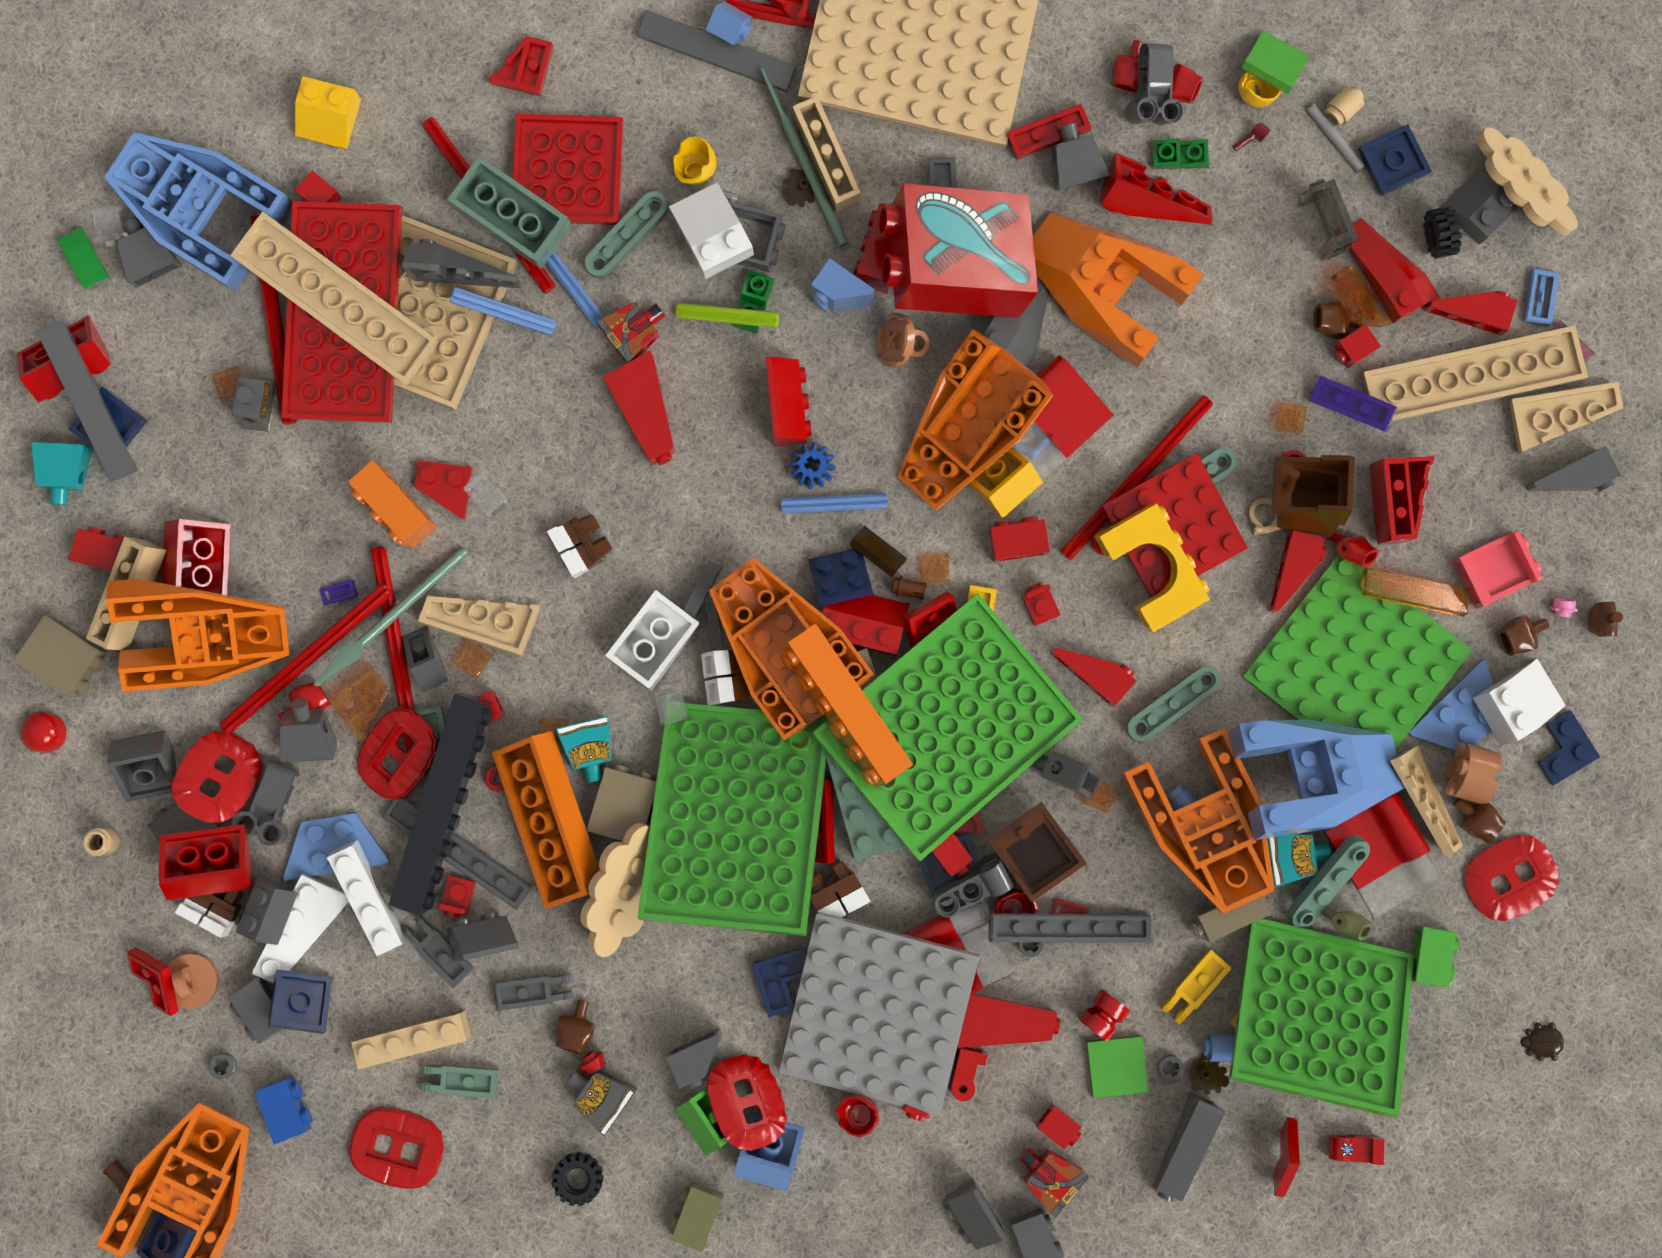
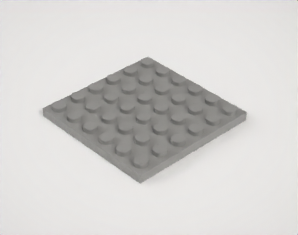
M817 912L779 1073L858 1095H864L902 1107L907 1105L940 1117L980 954Z

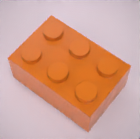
M371 460L348 481L353 487L350 493L361 504L363 503L367 508L369 506L372 508L369 511L370 515L379 524L381 523L385 527L388 526L390 529L387 533L396 543H400L403 547L408 545L414 549L438 527L393 477L374 460Z

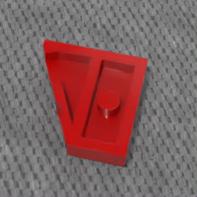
M418 461L414 487L459 518L466 519L473 468Z
M947 591L903 616L911 649L957 611L953 594Z

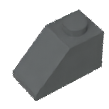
M428 626L402 636L409 670L422 691L438 687L442 683L447 682L448 677L444 663Z

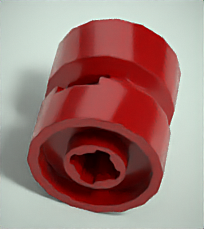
M1101 989L1093 999L1094 1007L1087 1008L1079 1018V1021L1108 1042L1117 1030L1115 1024L1122 1023L1130 1013V1010Z

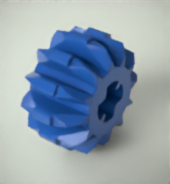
M815 442L812 443V450L808 451L805 444L801 445L804 454L802 455L798 451L793 452V456L799 461H790V467L798 468L791 473V476L795 478L802 475L798 481L800 486L807 479L809 480V489H813V481L816 480L820 488L824 487L822 477L831 481L832 476L827 471H835L836 469L834 464H829L834 459L833 454L824 456L827 452V447L823 446L818 452L817 443ZM809 460H812L814 463H820V465H817V471L813 472L811 468H805V466H808Z

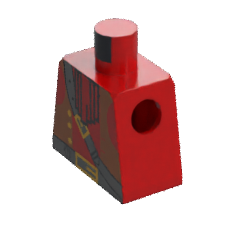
M633 302L605 316L596 323L627 364L643 355L660 337L653 325L663 319L665 314L656 303L643 312L637 303Z
M1027 1148L1018 1160L1030 1170L1023 1178L1025 1183L1055 1218L1089 1178L1087 1172L1050 1149H1047L1039 1157L1030 1148Z

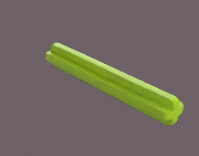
M688 303L676 305L677 318L772 328L778 327L780 322V315L777 312Z

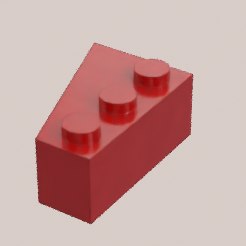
M879 203L877 211L872 210L868 226L872 228L869 236H864L861 251L864 253L861 261L857 260L853 275L874 288L875 291L888 294L889 287L883 286L881 273L884 256L886 253H891L890 238L879 236L878 217L880 208L883 205Z
M1435 456L1388 458L1370 464L1377 545L1405 543L1417 539L1424 508L1422 502L1425 490L1428 489L1429 485L1427 480L1430 465L1433 464Z

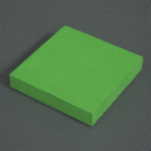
M1263 30L1241 68L1289 94L1309 56Z
M1142 1036L1113 1038L1108 1042L1104 1039L1086 1041L1093 1098L1148 1092Z

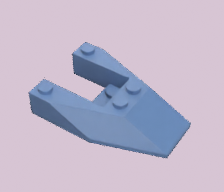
M136 132L132 134L104 176L159 244L234 292L245 278L249 269L226 252L199 236L226 193L260 214L263 211L279 224L292 206V201L285 193L216 151Z
M1263 720L1239 724L1229 732L1235 759L1287 751L1299 800L1261 805L1250 811L1248 816L1254 840L1334 828L1405 788L1390 760L1397 756L1392 734L1313 720Z

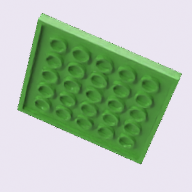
M1338 553L1242 677L1296 720H1313L1392 734L1395 749H1397L1473 650L1367 567L1350 563Z
M1260 919L1249 924L1229 1079L1397 1118L1400 1114L1414 954L1266 919Z

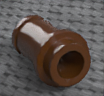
M900 575L899 578L894 577L891 593H895L896 597L905 595L923 600L927 583L903 579V576Z
M117 1159L103 1171V1174L119 1188L118 1193L122 1194L131 1177L130 1173Z

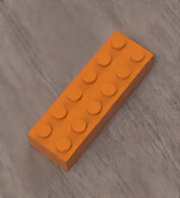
M816 624L796 636L780 649L783 654L780 656L781 660L789 670L793 668L799 678L796 679L798 685L805 693L809 691L815 700L812 702L814 708L821 716L825 714L831 723L828 725L830 731L837 739L841 738L847 746L844 749L852 762L857 761L863 770L860 773L868 785L873 784L875 788L885 785L913 765Z
M553 731L530 736L493 751L492 754L544 909L546 910L589 895V883L600 869Z

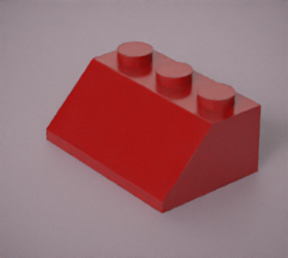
M88 315L67 327L91 375L104 372L111 365L109 353ZM41 341L17 353L19 379L38 403L45 399H53L60 391L65 389Z
M765 357L775 447L807 444V437L812 436L811 421L805 420L804 410H809L808 393L802 394L801 383H807L805 367H799V359Z
M184 519L165 521L163 549L166 550L163 558L162 583L227 595L230 524Z
M868 595L826 605L823 608L822 614L843 631L853 646L897 656L905 625L903 616L907 614L909 604L875 595Z
M245 824L160 835L159 886L166 900L252 889V862Z

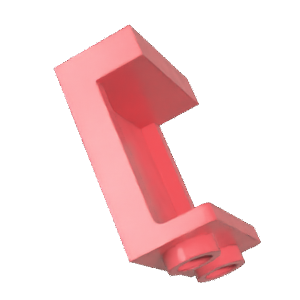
M1518 530L1452 560L1476 609L1485 607L1497 599L1542 580L1540 575L1542 572L1538 561L1532 558L1528 550V540Z

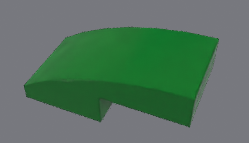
M1180 138L1153 141L1154 168H1209L1208 139L1180 141Z
M83 228L57 239L84 289L109 277Z
M749 270L737 308L765 311L775 279ZM733 323L731 325L757 334L759 326Z

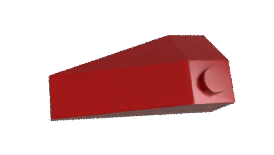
M1115 152L1108 169L1109 176L1105 178L1101 189V205L1108 211L1113 213L1119 212L1127 216L1211 224L1213 221L1211 206L1185 190H1179L1175 193L1172 186L1167 183L1168 180L1160 176L1159 179L1154 180L1144 173L1147 168L1146 166Z
M1363 219L1339 232L1393 324L1423 308L1432 300L1440 298L1427 275Z

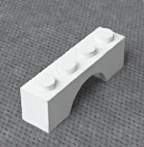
M356 839L333 850L327 859L376 956L402 945L406 936L402 932V927L395 913L387 907L381 898L371 875L370 863L358 840Z

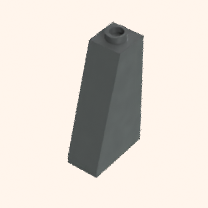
M1189 1093L1153 1183V1187L1156 1191H1159L1157 1194L1159 1197L1173 1202L1174 1198L1183 1201L1225 1114V1111L1216 1103Z

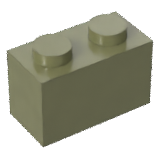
M694 1182L690 1189L685 1187L679 1204L684 1205L680 1216L674 1214L669 1228L670 1231L674 1232L671 1240L703 1252L724 1194Z

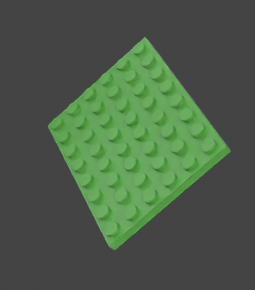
M977 593L862 690L913 763L911 767L887 784L875 788L873 784L868 785L860 773L863 769L858 762H852L844 750L847 746L841 738L837 739L828 727L831 724L828 719L811 734L913 857L920 862L1078 725L1083 718L980 594Z
M679 702L667 703L637 916L639 920L806 936L827 752L811 733L827 720L826 716H822L807 728L784 741L762 710Z

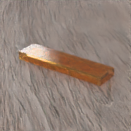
M1366 567L1363 570V596L1462 617L1468 614L1469 588Z

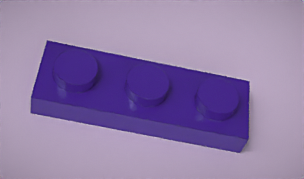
M1322 376L1319 377L1309 399L1312 403L1384 432H1387L1397 410L1395 405Z

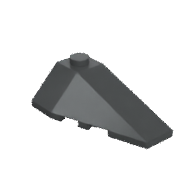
M421 239L419 243L411 242L402 263V268L413 281L521 289L522 285L517 276L436 244V241Z
M1038 278V294L1020 318L995 316L984 334L985 337L1006 349L1027 368H1029L1036 356L1049 294L1048 288Z

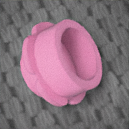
M1554 598L1553 606L1550 605V609L1555 610L1554 615L1571 617L1572 612H1578L1576 600Z

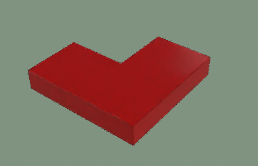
M137 947L127 951L131 973L149 984L153 1006L169 1016L179 1012L170 967Z
M1291 1117L1286 1118L1280 1132L1281 1156L1273 1175L1274 1196L1278 1197L1286 1196L1300 1166L1298 1121L1296 1118Z

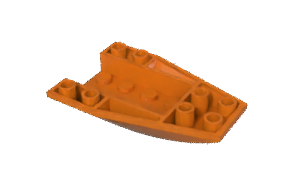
M972 329L941 372L897 477L930 507L938 510L1022 439L1051 400L1053 394L1042 379L1006 349Z
M754 557L709 590L749 692L784 741L822 717L814 708L812 702L815 700L809 691L805 693L798 685L796 679L799 677L793 668L789 670L781 660L780 656L783 654L780 649L789 641L816 624L859 687L874 675L838 626Z

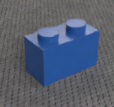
M292 1076L255 1091L273 1145L311 1129V1112L307 1107H303L300 1099L303 1096L302 1087L298 1081L294 1082Z

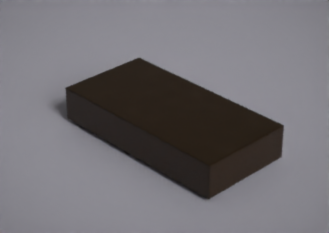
M866 526L849 543L850 546L890 577H893L907 560L904 555Z

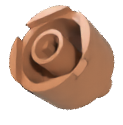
M1459 741L1455 748L1453 762L1448 761L1444 771V777L1448 778L1446 794L1475 803L1487 804L1498 787L1499 781L1494 780L1496 771L1501 772L1502 756L1499 752Z

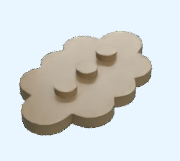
M1488 127L1478 135L1477 143L1482 153L1487 157L1485 162L1487 173L1497 184L1503 186L1509 200L1522 207L1527 218L1537 226L1544 227L1549 225L1556 233L1565 236L1577 229L1578 223L1575 214L1567 206L1569 202L1568 193L1558 180L1551 177L1547 166L1538 158L1533 157L1529 148L1518 138L1509 137L1506 139L1494 128Z
M644 823L632 825L627 830L622 842H614L604 849L599 861L600 871L592 877L588 889L591 898L584 904L580 918L582 925L591 930L588 938L589 949L598 956L608 957L618 949L622 937L633 936L644 923V920L637 918L650 826Z

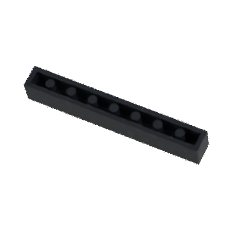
M464 693L454 694L388 904L389 906L419 916L432 909L436 899V894H433L436 884L440 883L444 873V868L441 866L444 857H448L452 848V842L449 840L452 831H456L460 822L459 808L460 805H464L468 797L469 790L466 789L469 778H473L477 768V763L474 760L477 752H481L484 746L485 737L482 736L484 728L489 726L493 717V710H490L492 702Z

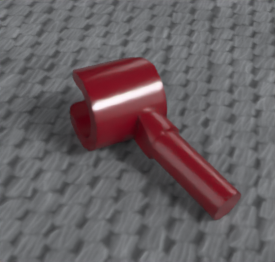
M1258 123L1245 138L1233 145L1234 149L1238 151L1252 141L1254 137L1262 142L1269 134L1270 129L1263 123Z

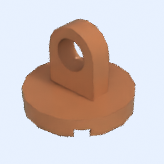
M889 314L886 317L888 319L886 324L882 323L879 328L877 352L879 356H882L883 360L881 362L885 366L893 368L902 367L910 357H921L928 351L929 338L924 331L914 329L912 320L905 314ZM915 336L918 338L919 345L916 350L913 349L915 343Z
M189 953L176 957L168 964L179 1008L193 1009L201 1007L212 1000L219 985V975L217 968L210 959L203 955Z

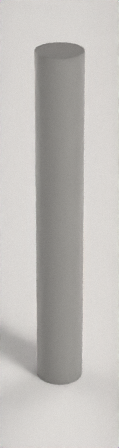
M1316 104L1312 105L1307 110L1308 114L1355 172H1359L1365 167L1363 162Z

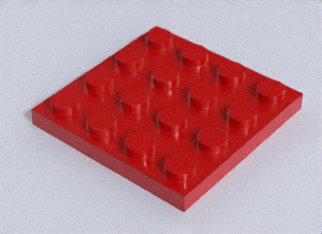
M516 113L513 179L567 216L571 224L616 225L620 218L623 117Z
M1198 453L1188 456L1100 505L1111 526L1149 504L1157 503L1158 506H1163L1170 519L1167 523L1172 531L1176 530L1183 541V544L1180 545L1185 555L1188 553L1195 562L1196 568H1194L1197 577L1248 549ZM1150 543L1142 544L1126 553L1150 598L1161 592L1167 585L1171 575V565L1166 553L1158 546Z

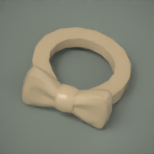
M1260 498L1254 501L1248 513L1249 520L1254 526L1253 535L1280 533L1282 528L1277 527V514H1275V519L1270 526H1263L1254 515L1256 507L1262 504L1271 506L1272 499Z

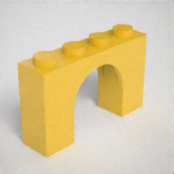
M1157 503L1147 505L1094 536L1107 560L1113 561L1132 549L1147 543L1158 546L1168 556L1171 565V575L1167 585L1161 592L1134 607L1144 627L1149 632L1157 631L1210 600L1207 595L1209 588L1202 577L1198 578L1194 571V568H1196L1194 560L1188 553L1185 555L1180 546L1183 544L1180 535L1176 530H1171L1167 523L1170 519L1163 506H1158Z

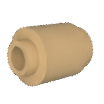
M1345 86L1326 105L1325 117L1334 126L1339 127L1341 124H1346L1364 106L1363 93L1355 86L1352 88Z
M95 828L87 832L83 845L90 855H111L118 849L120 838L118 833L111 828Z

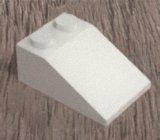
M718 183L669 206L705 279L754 255L753 246Z
M655 590L605 656L652 691L700 623Z
M1538 659L1531 661L1473 697L1500 745L1519 741L1541 727L1566 706Z

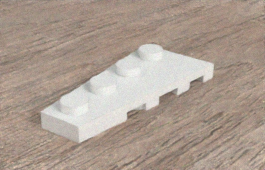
M302 873L293 889L298 894L279 944L266 943L252 974L273 983L274 974L277 969L290 971L349 902L344 891Z

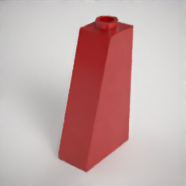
M648 351L603 376V379L652 465L657 463L660 466L673 458L671 454L675 453V447L656 363L651 351Z
M973 993L969 997L957 1048L1052 1041L1053 1034L1057 1035L1059 1032L1061 1019L1057 1018L1055 1010Z

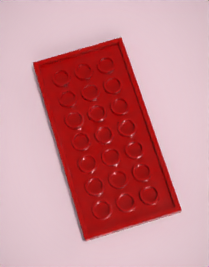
M292 201L291 233L398 310L403 207L401 205ZM287 298L281 418L292 420L392 423L394 376Z

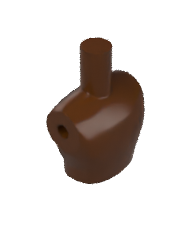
M1344 301L1326 304L1319 303L1314 310V330L1335 339L1348 336L1350 327L1361 328L1366 324L1365 318L1350 316L1348 305Z
M1613 601L1596 603L1588 614L1590 631L1599 637L1617 636L1618 622L1623 620L1622 613L1616 611V605Z
M1527 615L1513 618L1497 632L1501 648L1509 656L1537 649L1538 639L1536 634L1548 629L1549 623L1546 619H1541L1532 624Z
M1457 798L1453 803V806L1466 815L1461 828L1468 834L1486 843L1492 842L1506 824V821L1489 802L1487 804L1476 803L1471 806L1465 800Z
M578 1000L574 1016H560L556 1028L557 1039L555 1047L577 1054L584 1053L595 1029L594 1023L584 1019L589 1002Z

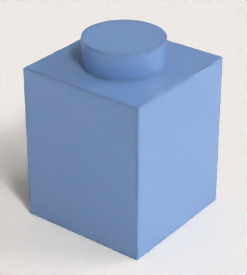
M722 2L715 6L706 30L735 45L741 40L745 41L751 30L749 22L752 16L726 2Z

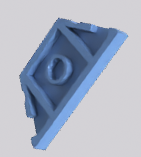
M1480 660L1414 725L1408 734L1432 744L1451 749L1452 751H1455L1459 741L1476 745L1491 730L1473 697L1494 685L1486 662Z
M357 813L306 821L300 824L283 878L284 881L299 879L302 873L309 876L334 873L327 859L328 855L333 850L356 839L370 866L390 863V859L383 852L377 840L366 828L365 823Z

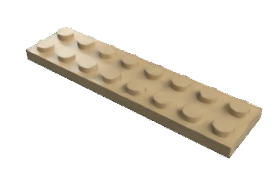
M263 211L230 255L405 385L409 384L440 342Z
M1575 325L1365 371L1361 374L1367 395L1397 406L1391 422L1588 378Z

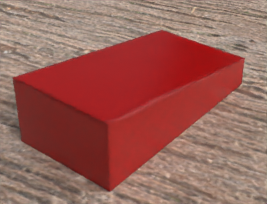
M1056 898L1052 914H1088L1089 908ZM1058 903H1061L1060 912L1056 913Z

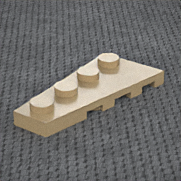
M1618 382L1515 398L1508 401L1518 454L1623 409Z
M427 596L418 622L419 624L523 657L541 606Z
M1419 746L1411 747L1390 760L1433 835L1437 847L1441 849L1444 856L1453 854L1463 844Z

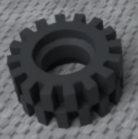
M1451 206L1426 211L1423 227L1425 228L1424 235L1426 236V244H1428V252H1431V257L1437 259L1457 255L1461 250L1462 242L1460 238H1462V233L1459 231L1461 226L1458 224V215L1455 216L1456 211Z
M577 1152L576 1154H568L560 1160L552 1173L553 1181L551 1184L552 1188H555L554 1193L556 1197L558 1195L561 1197V1202H569V1206H574V1204L583 1206L584 1203H590L598 1195L602 1187L604 1175H602V1167L598 1165L596 1158H591L590 1154L585 1155L582 1152ZM579 1168L587 1173L588 1184L586 1187L574 1189L569 1185L567 1176L572 1169Z

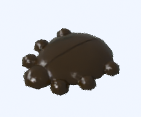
M791 169L789 179L785 178L783 180V183L787 185V188L782 190V194L787 196L786 202L790 206L798 203L799 207L805 206L804 201L813 203L814 193L804 171Z
M1551 1022L1548 1026H1542L1540 1023H1535V1029H1526L1525 1034L1527 1036L1522 1037L1520 1041L1522 1047L1528 1048L1526 1049V1054L1528 1056H1531L1533 1053L1536 1054L1538 1061H1542L1544 1057H1550L1552 1061H1556L1558 1054L1563 1050L1564 1039L1561 1032L1556 1029L1555 1024Z
M1201 1054L1200 1058L1195 1060L1189 1069L1192 1090L1197 1091L1199 1088L1204 1091L1205 1095H1209L1211 1090H1214L1215 1093L1219 1094L1221 1087H1227L1229 1084V1077L1224 1075L1227 1072V1068L1224 1066L1220 1068L1218 1066L1219 1062H1210L1207 1056Z

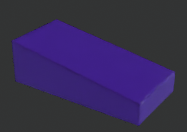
M348 580L320 589L324 606L358 597L354 580ZM326 591L329 592V596H330V600H329V601H327V598H326V594H325Z

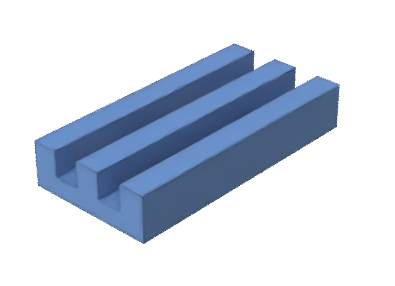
M1535 268L1531 269L1523 322L1542 324L1544 326L1552 325L1560 273ZM1541 276L1535 316H1532L1537 278ZM1548 277L1551 278L1546 316L1542 318V305L1546 279Z

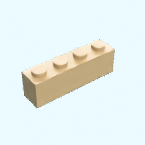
M818 96L794 105L793 118L835 212L859 203L861 192Z
M124 537L108 581L141 579L155 582L166 550L147 540ZM107 581L86 639L105 649L129 650L139 621L110 623L106 600Z
M461 1011L358 1038L351 1042L357 1069H362L461 1043L470 1039L471 1033L466 1012Z

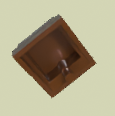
M1355 456L1276 457L1274 462L1271 514H1277V527L1331 537L1339 525H1345L1353 508Z
M1042 802L987 839L1030 902L1035 901L1087 864Z

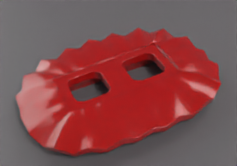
M403 707L392 709L382 716L366 737L357 758L358 773L365 784L372 791L386 799L398 800L408 796L418 786L419 782L425 778L426 772L432 766V760L435 757L438 739L434 735L433 726L427 723L413 709ZM403 733H406L414 741V745L408 753L397 744ZM388 754L399 762V766L393 774H390L382 766Z
M212 731L205 736H201L183 758L172 781V796L180 809L199 820L208 823H221L229 820L244 806L257 785L262 772V757L254 745L246 742L243 738L232 733ZM223 755L235 762L231 773L225 774L214 768V764L219 756ZM205 779H210L221 785V789L216 797L211 798L200 792L199 788Z
M1517 835L1498 842L1477 855L1467 867L1465 885L1472 902L1479 912L1491 920L1507 921L1511 918L1520 917L1524 913L1531 912L1534 908L1542 905L1545 900L1552 897L1559 885V869L1544 843L1537 840L1534 836ZM1527 861L1534 875L1532 878L1522 882L1515 871V867ZM1503 874L1510 888L1498 895L1491 884V880Z
M743 1054L720 1061L711 1070L707 1082L708 1097L715 1120L726 1140L742 1150L763 1148L776 1142L785 1131L787 1115L781 1089L777 1086L776 1078L771 1074L769 1065L762 1063L759 1057ZM743 1079L748 1080L752 1093L744 1097H738L734 1088V1082ZM756 1106L759 1110L761 1121L748 1124L743 1110Z
M378 1107L368 1110L357 1121L351 1135L349 1155L352 1165L361 1175L385 1185L404 1189H416L427 1185L437 1175L445 1146L442 1140V1132L433 1121L407 1110ZM379 1134L393 1139L389 1154L375 1151L374 1146ZM405 1142L414 1143L419 1146L416 1161L411 1162L401 1158Z

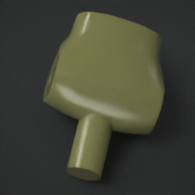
M1327 905L1321 913L1331 920V924L1336 930L1351 935L1360 941L1365 940L1369 936L1373 927L1369 920L1355 911L1346 910L1338 912Z

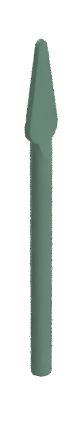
M761 68L763 77L780 114L786 135L809 181L838 247H841L848 243L794 124L788 118L764 68Z
M459 547L354 643L344 645L315 680L314 685H321L357 661L361 656V651L468 555L463 547Z

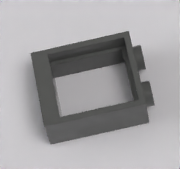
M728 201L737 217L772 225L764 260L749 257L737 263L738 265L769 272L770 265H776L779 250L775 249L777 239L782 240L786 224L782 223L781 214Z

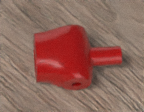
M1133 40L1129 55H1117L1112 70V86L1137 93L1138 56L1140 47L1143 44L1142 41Z
M1176 64L1173 67L1172 98L1177 99L1179 102L1193 104L1202 86L1203 77L1182 64Z
M1335 530L1331 537H1327L1338 544L1337 551L1343 559L1362 567L1370 566L1379 554V550L1373 547L1364 536L1347 537Z
M315 681L301 685L288 693L291 703L297 699H305L308 701L309 709L325 710L331 705L321 686L314 685ZM291 707L278 714L281 721L285 711L292 710Z

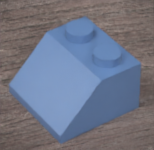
M832 259L827 261L811 284L813 304L823 311L829 309L832 312L867 307L871 306L874 302L875 289Z
M751 1112L748 1124L761 1121L760 1114ZM786 1122L785 1131L776 1142L754 1150L741 1149L733 1176L787 1192L804 1127Z

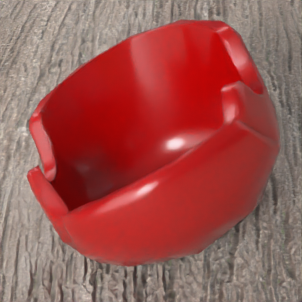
M37 711L29 714L21 724L20 738L27 748L35 752L50 753L59 749L65 742L67 729L59 716L50 712Z
M1010 889L1008 892L1000 895L994 906V913H1012L1015 902L1019 907L1018 913L1035 914L1038 912L1036 902H1030L1021 889Z
M853 1094L845 1097L835 1111L838 1115L839 1127L852 1136L863 1137L872 1133L879 1122V1112L876 1103L864 1095ZM859 1107L857 1120H855L853 1113Z

